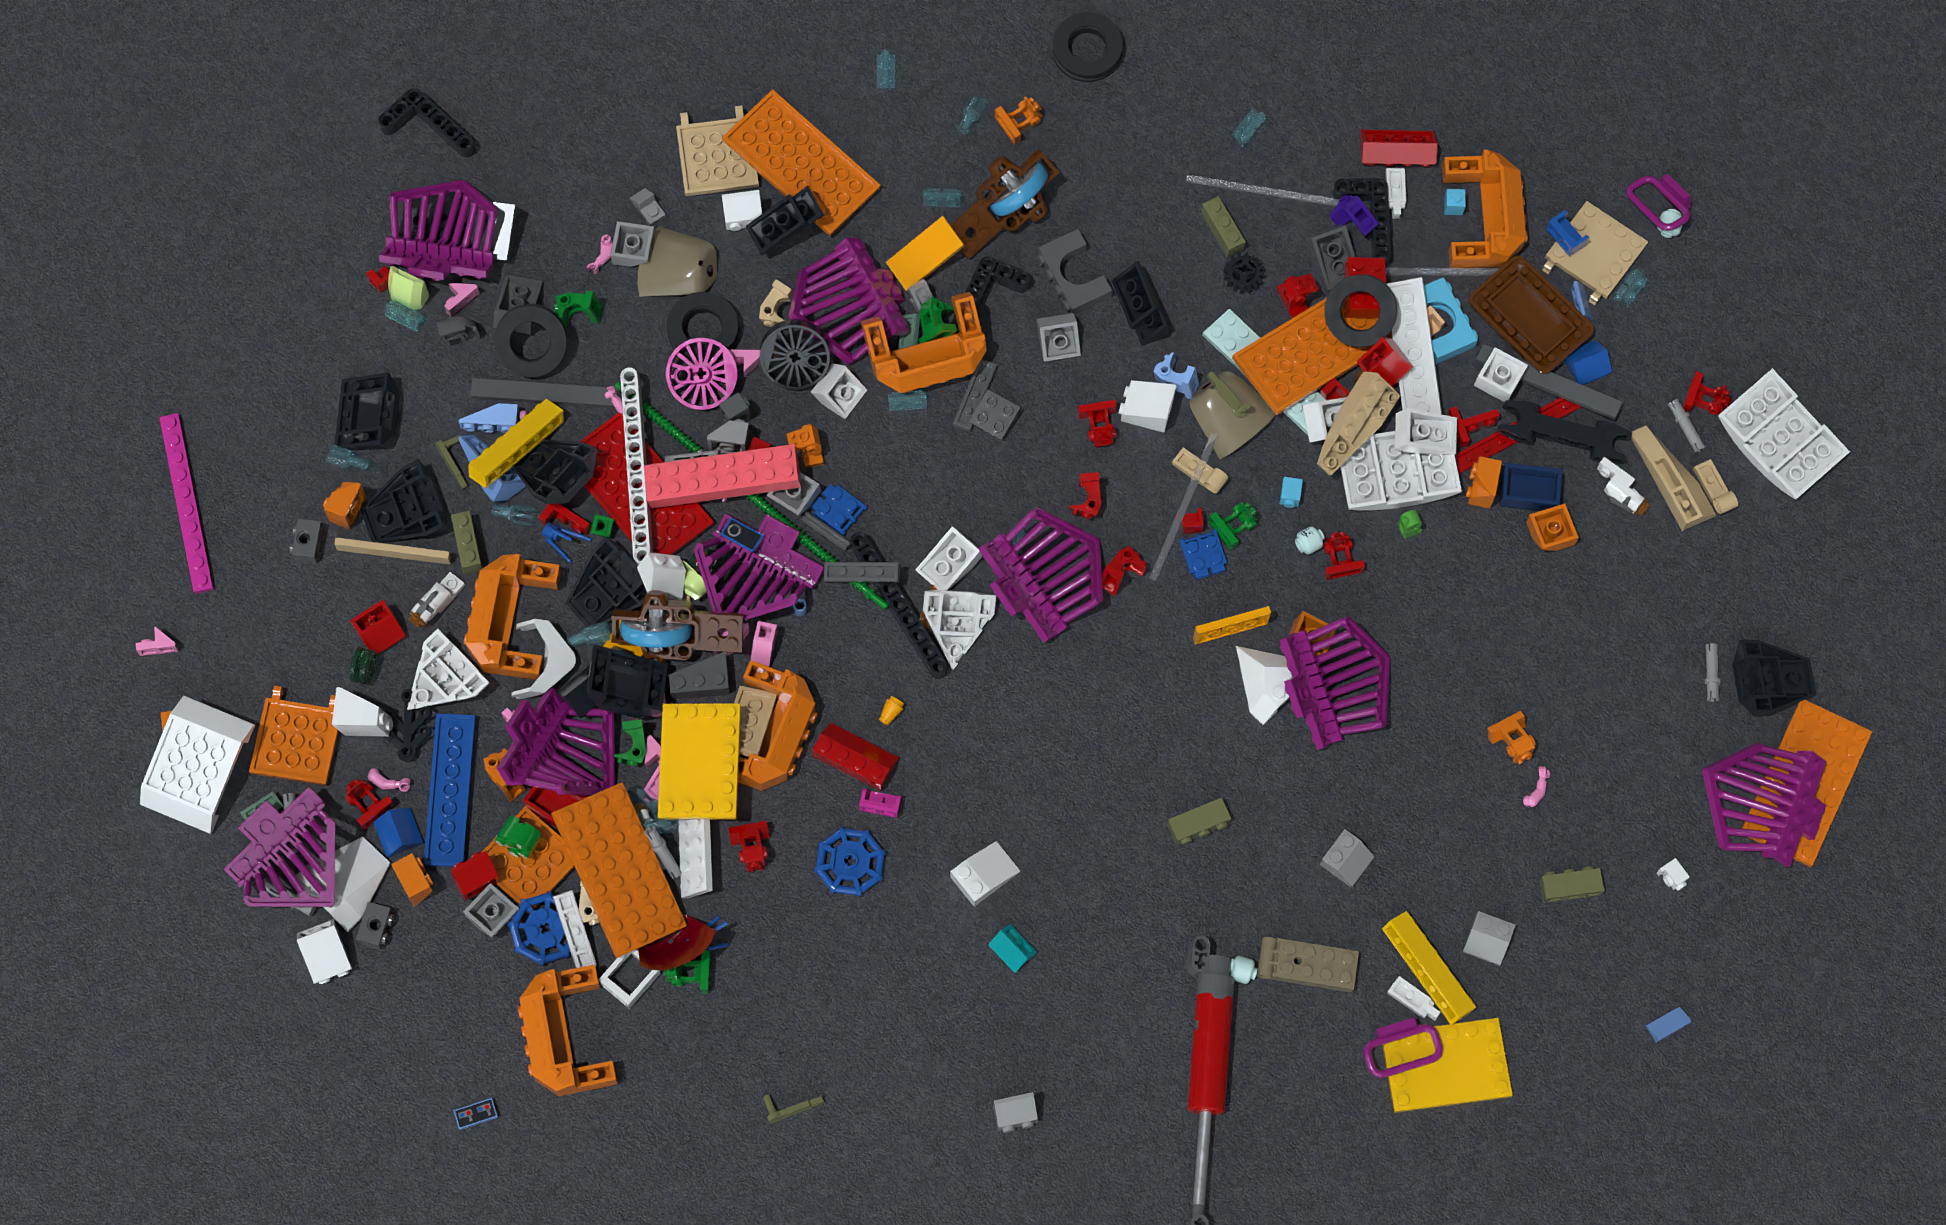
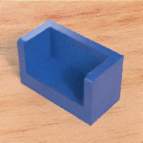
M1564 210L1548 222L1546 230L1568 256H1571L1587 244L1589 236L1585 235L1582 237L1566 219L1568 212Z

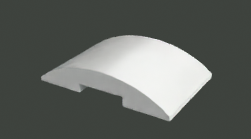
M1772 368L1719 414L1718 417L1732 440L1749 461L1775 486L1796 500L1850 451L1825 424L1820 425L1796 399L1798 395Z
M1395 431L1371 435L1340 466L1348 510L1401 508L1432 502L1461 493L1455 455L1409 453L1395 450Z

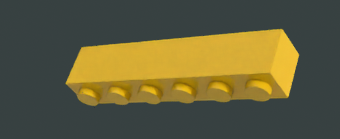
M548 399L537 404L529 414L523 416L521 421L511 426L508 432L498 437L494 444L487 447L481 455L469 463V477L487 489L564 422L563 410Z
M1407 911L1390 920L1382 928L1451 1025L1466 1017L1476 1008L1472 999L1468 997L1461 984L1450 972L1449 967L1442 961L1438 952L1432 947L1425 934L1419 929Z

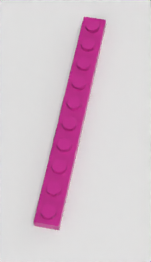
M178 413L162 416L159 418L193 592L198 594L212 591L214 588L180 416Z

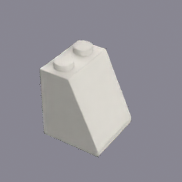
M1131 380L1130 387L1126 386L1123 397H1126L1125 404L1121 403L1118 413L1121 414V421L1165 432L1175 396L1176 385Z
M340 687L336 688L332 725L345 736H389L390 730L393 728V721L388 714L380 707Z
M334 919L297 933V942L314 984L317 982L319 984L330 981V977L335 975L338 977L344 976L349 973L348 970L352 969Z

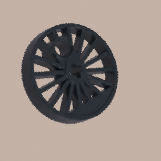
M789 319L775 324L764 335L760 344V363L766 376L778 386L791 390L805 389L819 382L826 374L831 360V346L824 332L813 323L800 319ZM789 328L791 343L782 331L783 329ZM793 328H800L797 342L795 343ZM806 329L810 331V333L804 339V341L800 343L803 330ZM777 334H779L784 344L778 339H776ZM814 335H816L819 338L818 340L807 345ZM824 344L825 348L819 349L817 346ZM827 354V360L822 359V355ZM816 356L818 359L814 361L810 360L809 357ZM771 361H778V362H776V363L770 365V362H771ZM784 365L776 375L771 372ZM794 365L798 382L790 381ZM790 366L787 380L781 379L780 377ZM800 368L808 380H801ZM807 368L811 369L817 375L812 377Z

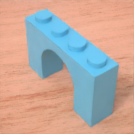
M1444 277L1424 285L1427 308L1431 305L1434 309L1443 310L1453 321L1451 332L1432 340L1436 365L1474 348L1478 341V335L1474 329H1471L1468 316L1461 311V304L1457 298H1454L1452 287L1449 282L1445 281Z

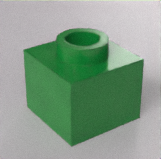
M594 514L589 533L610 537L614 519ZM599 522L604 524L603 529H598L597 524Z

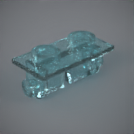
M883 50L880 55H877V89H895V55H891L889 50Z
M1254 107L1251 108L1232 133V136L1241 147L1250 141L1256 129L1266 120V115L1263 112L1257 113Z
M935 188L924 189L923 206L960 207L961 190H957V188L944 189V192H940V189Z
M1637 269L1631 271L1624 280V283L1628 286L1621 284L1615 292L1614 299L1618 302L1622 300L1626 308L1635 300L1640 289L1646 285L1647 278L1644 269L1641 272Z
M396 300L386 303V317L416 332L418 331L419 323H422L425 318L422 316V313L413 309L406 312L408 307Z
M910 391L909 395L899 392L888 394L889 411L927 408L926 391Z
M640 787L629 788L628 790L632 793L629 792L628 796L633 807L638 810L643 805V809L648 810L651 821H657L658 800L649 798L646 795L647 792Z

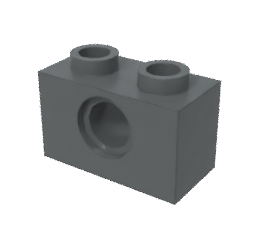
M739 392L719 404L721 418L724 423H727L729 420L735 421L736 419L743 420L746 423L750 421V404L746 397H741Z
M298 519L297 525L293 527L294 543L290 544L289 553L294 561L317 563L323 533L321 521ZM304 538H310L308 543H301Z
M367 902L356 937L358 944L382 949V945H385L388 940V926H392L394 921V914L391 908ZM374 923H381V927L378 930L371 929Z

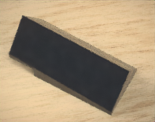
M806 186L794 196L789 194L747 224L746 228L760 254L764 255L824 216L825 206L812 189Z
M1136 261L1111 281L1129 327L1136 330L1141 345H1146L1168 338L1170 326L1140 262Z
M613 646L611 648L614 650L626 652L624 649L617 646ZM590 665L555 692L580 718L585 716L594 707L598 708L586 694Z

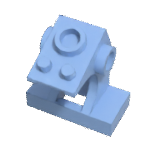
M1174 353L1166 354L1164 356L1165 360L1159 362L1154 368L1155 379L1159 383L1176 385L1175 391L1184 393L1186 398L1191 399L1200 384L1196 368L1188 365L1186 372L1176 373L1172 371L1176 362Z

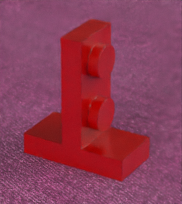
M1457 406L1449 409L1447 416L1457 418L1456 439L1460 449L1467 447L1470 439L1467 431L1468 433H1473L1480 427H1492L1498 422L1500 417L1498 409L1463 420Z
M564 503L548 504L539 516L540 523L544 526L551 522L556 515L558 521L563 524L567 522L579 534L582 532L587 535L590 531L589 522L563 507Z

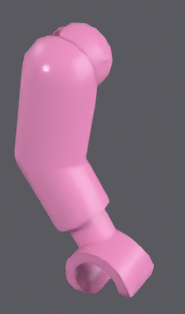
M609 235L602 236L600 255L594 263H590L587 266L588 272L595 268L593 272L598 274V267L611 258L613 240Z
M614 386L607 387L608 392L605 393V397L607 399L611 398V402L618 413L623 414L622 400L616 395ZM631 412L629 416L633 417L637 412Z
M1539 766L1540 777L1537 781V787L1530 796L1524 797L1523 803L1525 806L1534 807L1545 796L1546 778H1549L1551 775L1550 771L1546 770V767Z
M375 768L371 769L368 774V780L382 790L399 788L401 791L406 792L410 788L411 779L403 778L400 781L388 780L380 775L379 770Z

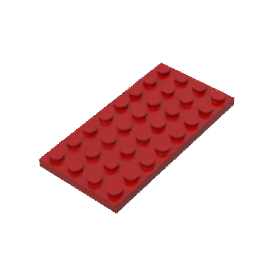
M617 413L580 441L598 450L593 477L584 487L609 517L614 519L615 524L632 543L623 414ZM634 429V430L631 431L630 434H631V435H634V434H636L638 431H637L636 429ZM645 441L647 465L664 463ZM640 447L633 448L632 452L639 451ZM641 465L634 466L633 470H639ZM642 483L635 484L634 488H640ZM638 501L635 506H641L644 501ZM698 502L650 508L653 553L675 555L712 527L714 521ZM639 519L637 524H643L645 519ZM646 537L639 538L638 542H644Z

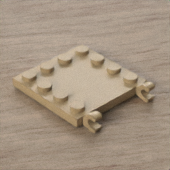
M742 105L735 106L736 118L689 124L687 112L680 113L681 125L676 126L685 196L759 187L757 171L722 141V137L744 117Z
M1586 201L1570 224L1582 237L1585 235L1589 236L1587 244L1571 256H1568L1562 247L1555 242L1545 256V259L1548 261L1542 271L1549 274L1556 265L1594 291L1588 302L1595 306L1601 296L1605 299L1608 298L1646 247L1648 241Z

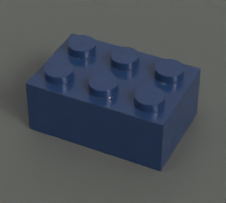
M1505 463L1502 469L1499 506L1542 511L1560 505L1562 469Z

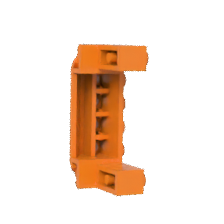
M1483 150L1482 156L1444 157L1442 164L1443 183L1480 182L1485 240L1481 242H1451L1448 251L1450 268L1502 267L1523 249L1524 243L1528 240L1527 231H1525V200L1522 196L1523 180H1521L1520 170L1504 156L1490 150Z
M967 292L951 297L960 333L891 352L889 351L883 323L879 316L860 321L876 379L899 393H907L914 389L929 387L932 384L943 383L950 379L962 378L972 374L987 351L985 335L981 331L973 295Z
M520 554L502 555L480 570L479 577L475 582L476 592L471 602L472 612L468 617L469 627L464 637V645H466L468 652L483 672L537 680L542 674L544 666L542 656L507 650L520 585L558 590L561 578L560 565L523 560Z
M750 660L743 676L744 684L777 694L778 702L771 716L759 756L750 753L748 760L739 757L738 782L763 791L787 781L789 775H793L796 768L794 764L796 757L800 758L803 751L801 745L804 740L807 741L811 731L808 728L811 723L814 724L818 713L815 712V702L802 677L787 669L785 672H781Z
M595 964L555 972V969L540 973L533 978L519 998L521 1005L518 1007L519 1017L523 1018L524 1022L521 1029L523 1038L526 1037L528 1044L525 1045V1052L527 1057L530 1056L531 1064H528L529 1074L534 1077L536 1082L557 1096L618 1085L613 1061L574 1068L561 996L600 989Z

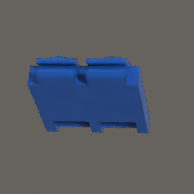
M831 484L822 493L825 500L818 497L811 506L815 511L814 516L842 536L846 534L845 531L849 526L857 521L856 518L859 514L867 509L866 505L839 485L834 487ZM859 507L860 509L854 514V516H851ZM849 520V522L844 526V528L841 529L845 522Z
M1216 529L1203 535L1196 534L1195 537L1189 539H1179L1190 575L1194 574L1196 580L1208 577V570H1211L1212 575L1225 572L1227 561Z

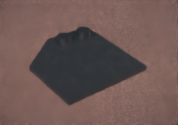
M390 373L342 379L334 444L335 451L382 445L396 433L399 396Z
M594 644L586 694L599 709L636 719L661 714L668 664Z

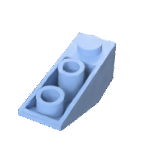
M498 403L459 419V425L461 429L469 432L474 430H482L486 433L501 431L505 434L511 426L518 423L519 407L518 404Z

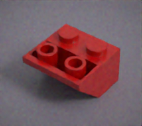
M1382 337L1356 361L1364 372L1378 373L1391 387L1414 368L1395 341L1387 337Z
M383 600L350 620L353 628L373 657L406 637Z
M486 850L482 853L477 852L470 857L471 859L466 862L461 861L451 869L453 882L465 901L481 893L490 883L495 885L499 882V876Z

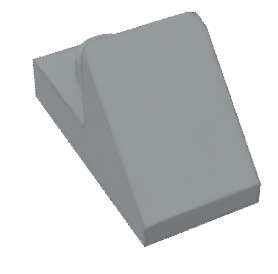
M646 188L630 197V200L649 226H653L666 218V214L655 201L654 194Z
M924 279L907 288L911 295L909 300L918 314L920 313L921 305L933 297Z

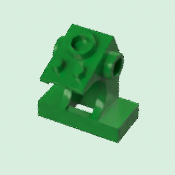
M586 291L585 294L567 292L555 296L556 304H554V309L565 328H567L569 317L580 311L585 312L592 323L599 324L603 306L593 291Z
M931 297L921 305L919 316L924 335L919 338V343L950 336L957 331L955 324H947L942 320V317L953 311L954 307L934 297Z
M1241 502L1232 509L1234 513L1224 519H1221L1217 512H1214L1209 517L1208 522L1213 529H1216L1217 534L1230 551L1238 546L1239 541L1236 536L1245 530H1252L1259 520L1256 516L1257 510L1248 502ZM1238 518L1242 525L1234 530L1229 523Z
M640 719L622 722L624 732L632 737L633 746L628 752L615 754L614 757L618 759V763L623 764V760L627 761L626 764L638 767V764L643 765L646 756L643 721ZM636 750L640 751L638 756H634Z
M705 950L701 954V960L690 961L681 966L663 970L666 982H671L673 986H682L683 983H700L701 993H709L710 950ZM682 968H694V977L682 976Z

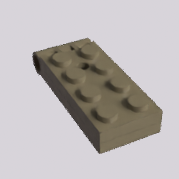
M1263 937L1257 977L1352 993L1355 985L1359 951L1281 938ZM1294 960H1299L1300 964H1295Z

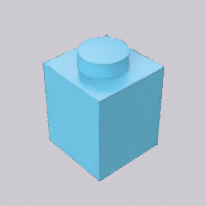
M1447 189L1444 196V215H1463L1465 209V189Z
M1283 478L1279 504L1287 508L1298 507L1303 479Z

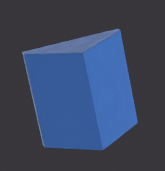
M1596 340L1578 347L1564 359L1575 382L1581 385H1586L1612 373L1608 351Z
M410 808L388 810L373 822L387 858L424 844Z

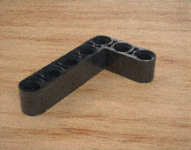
M417 88L407 90L379 116L378 120L381 131L386 135L394 134L416 114L462 157L468 158L475 153L473 139ZM413 98H419L416 101H411ZM427 109L431 110L429 113H424ZM400 110H405L403 113H398ZM439 121H444L441 125L437 124ZM386 122H392L390 125H384ZM451 133H457L455 136H449ZM466 144L470 145L468 148H462Z
M1341 178L1336 180L1332 192L1336 200L1339 201L1341 197L1347 195L1358 196L1361 201H1369L1370 213L1377 222L1384 224L1383 226L1377 225L1371 230L1372 258H1378V256L1385 257L1386 268L1391 257L1387 182L1381 178ZM1338 188H1343L1346 191L1341 192L1338 190ZM1356 188H1362L1364 191L1359 192ZM1374 188H1380L1382 191L1378 192ZM1375 205H1381L1383 208L1379 209ZM1377 239H1383L1385 242L1379 243Z
M986 256L979 261L965 293L970 292L977 299L974 302L978 311L991 282L1016 292L1024 293L1029 289L1030 275L1022 269ZM988 265L992 268L990 270H985L983 267ZM1005 272L1009 275L1007 277H1002L1000 274ZM1022 279L1025 280L1026 283L1020 284L1017 281ZM978 281H982L984 285L979 286L975 283ZM954 314L950 324H955L956 329H959L956 315Z

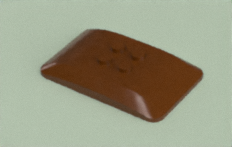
M1522 256L1512 257L1473 291L1469 297L1470 305L1492 329L1531 366L1543 374L1549 373L1584 343L1594 331L1593 324Z

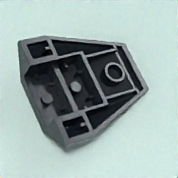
M544 439L514 464L512 468L536 499L546 504L568 503L593 477L598 450L585 442Z
M419 459L402 467L360 509L372 542L377 543L430 535L445 527L447 512L435 480Z
M606 536L592 550L565 604L592 631L612 621L611 615L615 609L634 610L642 606L647 591L637 569V563L625 550Z
M1760 640L1739 641L1732 667L1738 700L1751 714H1771L1816 696L1810 658Z

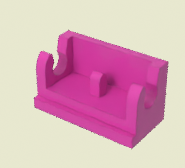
M863 789L859 811L897 818L902 796Z

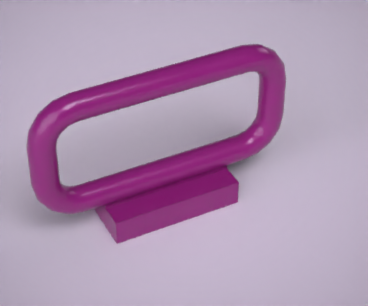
M1668 174L1662 177V182L1654 176H1643L1631 183L1626 189V195L1629 200L1661 230L1672 231L1685 224L1690 218V195ZM1645 183H1651L1683 213V216L1672 223H1664L1633 191Z
M1415 1017L1376 1029L1374 1031L1376 1039L1367 1042L1363 1050L1368 1070L1375 1077L1385 1078L1436 1062L1443 1053L1442 1042L1437 1030L1428 1024L1416 1026ZM1422 1032H1428L1431 1035L1435 1046V1052L1432 1055L1384 1070L1376 1068L1371 1055V1050L1374 1047Z

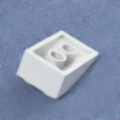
M1347 397L1303 405L1310 442L1326 439L1335 417Z
M1406 408L1396 413L1395 450L1409 453L1455 455L1457 418Z
M952 526L916 568V571L937 590H950L983 556L978 549L979 547Z
M996 841L951 870L950 877L975 907L1019 874L1020 870Z

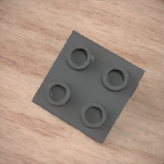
M987 390L969 422L1002 440L1012 421L1016 420L1020 407Z

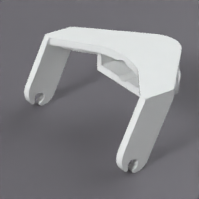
M532 619L516 624V629H521V631L537 628L545 642L543 673L530 688L512 692V698L525 699L545 693L575 665L576 658L574 652L550 621Z

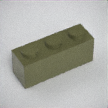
M1219 196L1203 203L1201 214L1226 257L1229 258L1244 251L1245 240Z
M466 511L452 514L451 518L463 573L467 575L480 572L483 568L471 513Z
M1219 798L1168 819L1167 826L1175 844L1186 845L1191 843L1195 837L1203 838L1208 836L1212 830L1217 829L1220 831L1227 828L1231 817L1222 798Z
M1593 866L1582 868V871L1568 869L1559 874H1556L1554 871L1547 872L1539 880L1543 903L1600 896L1604 892L1600 868L1594 869Z

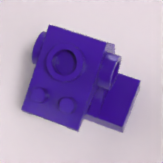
M1345 195L1341 197L1339 203L1329 215L1336 225H1345L1352 220L1364 236L1379 224L1358 196Z

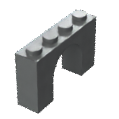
M1078 229L1038 247V255H1036L1039 264L1044 265L1046 269L1045 274L1048 280L1053 281L1056 295L1061 296L1065 311L1074 313V315L1112 297V289L1104 275L1081 285L1072 284L1062 276L1060 268L1063 263L1086 252L1087 244Z

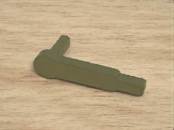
M1213 372L1207 374V378L1214 385V389L1231 407L1233 414L1238 418L1244 417L1248 413L1250 403H1241L1222 380L1220 381Z
M459 434L445 442L439 440L435 442V446L460 488L464 489L467 487V484L447 451V448L459 443L458 438L461 436Z
M768 1094L763 1097L769 1112L767 1119L770 1124L777 1123L824 1103L823 1097L820 1096L777 1111L774 1108L770 1095Z

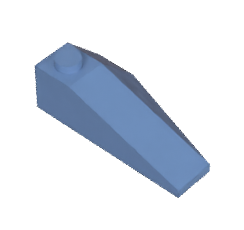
M464 435L458 438L469 462L476 459L489 447L475 435ZM511 467L487 489L483 486L481 487L488 497L495 502L509 500L525 488L526 485Z

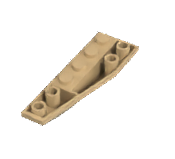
M1362 373L1335 417L1317 465L1328 475H1332L1382 426L1400 397L1378 373Z
M1647 426L1632 431L1631 439L1681 530L1684 531L1715 517L1716 514L1699 483Z

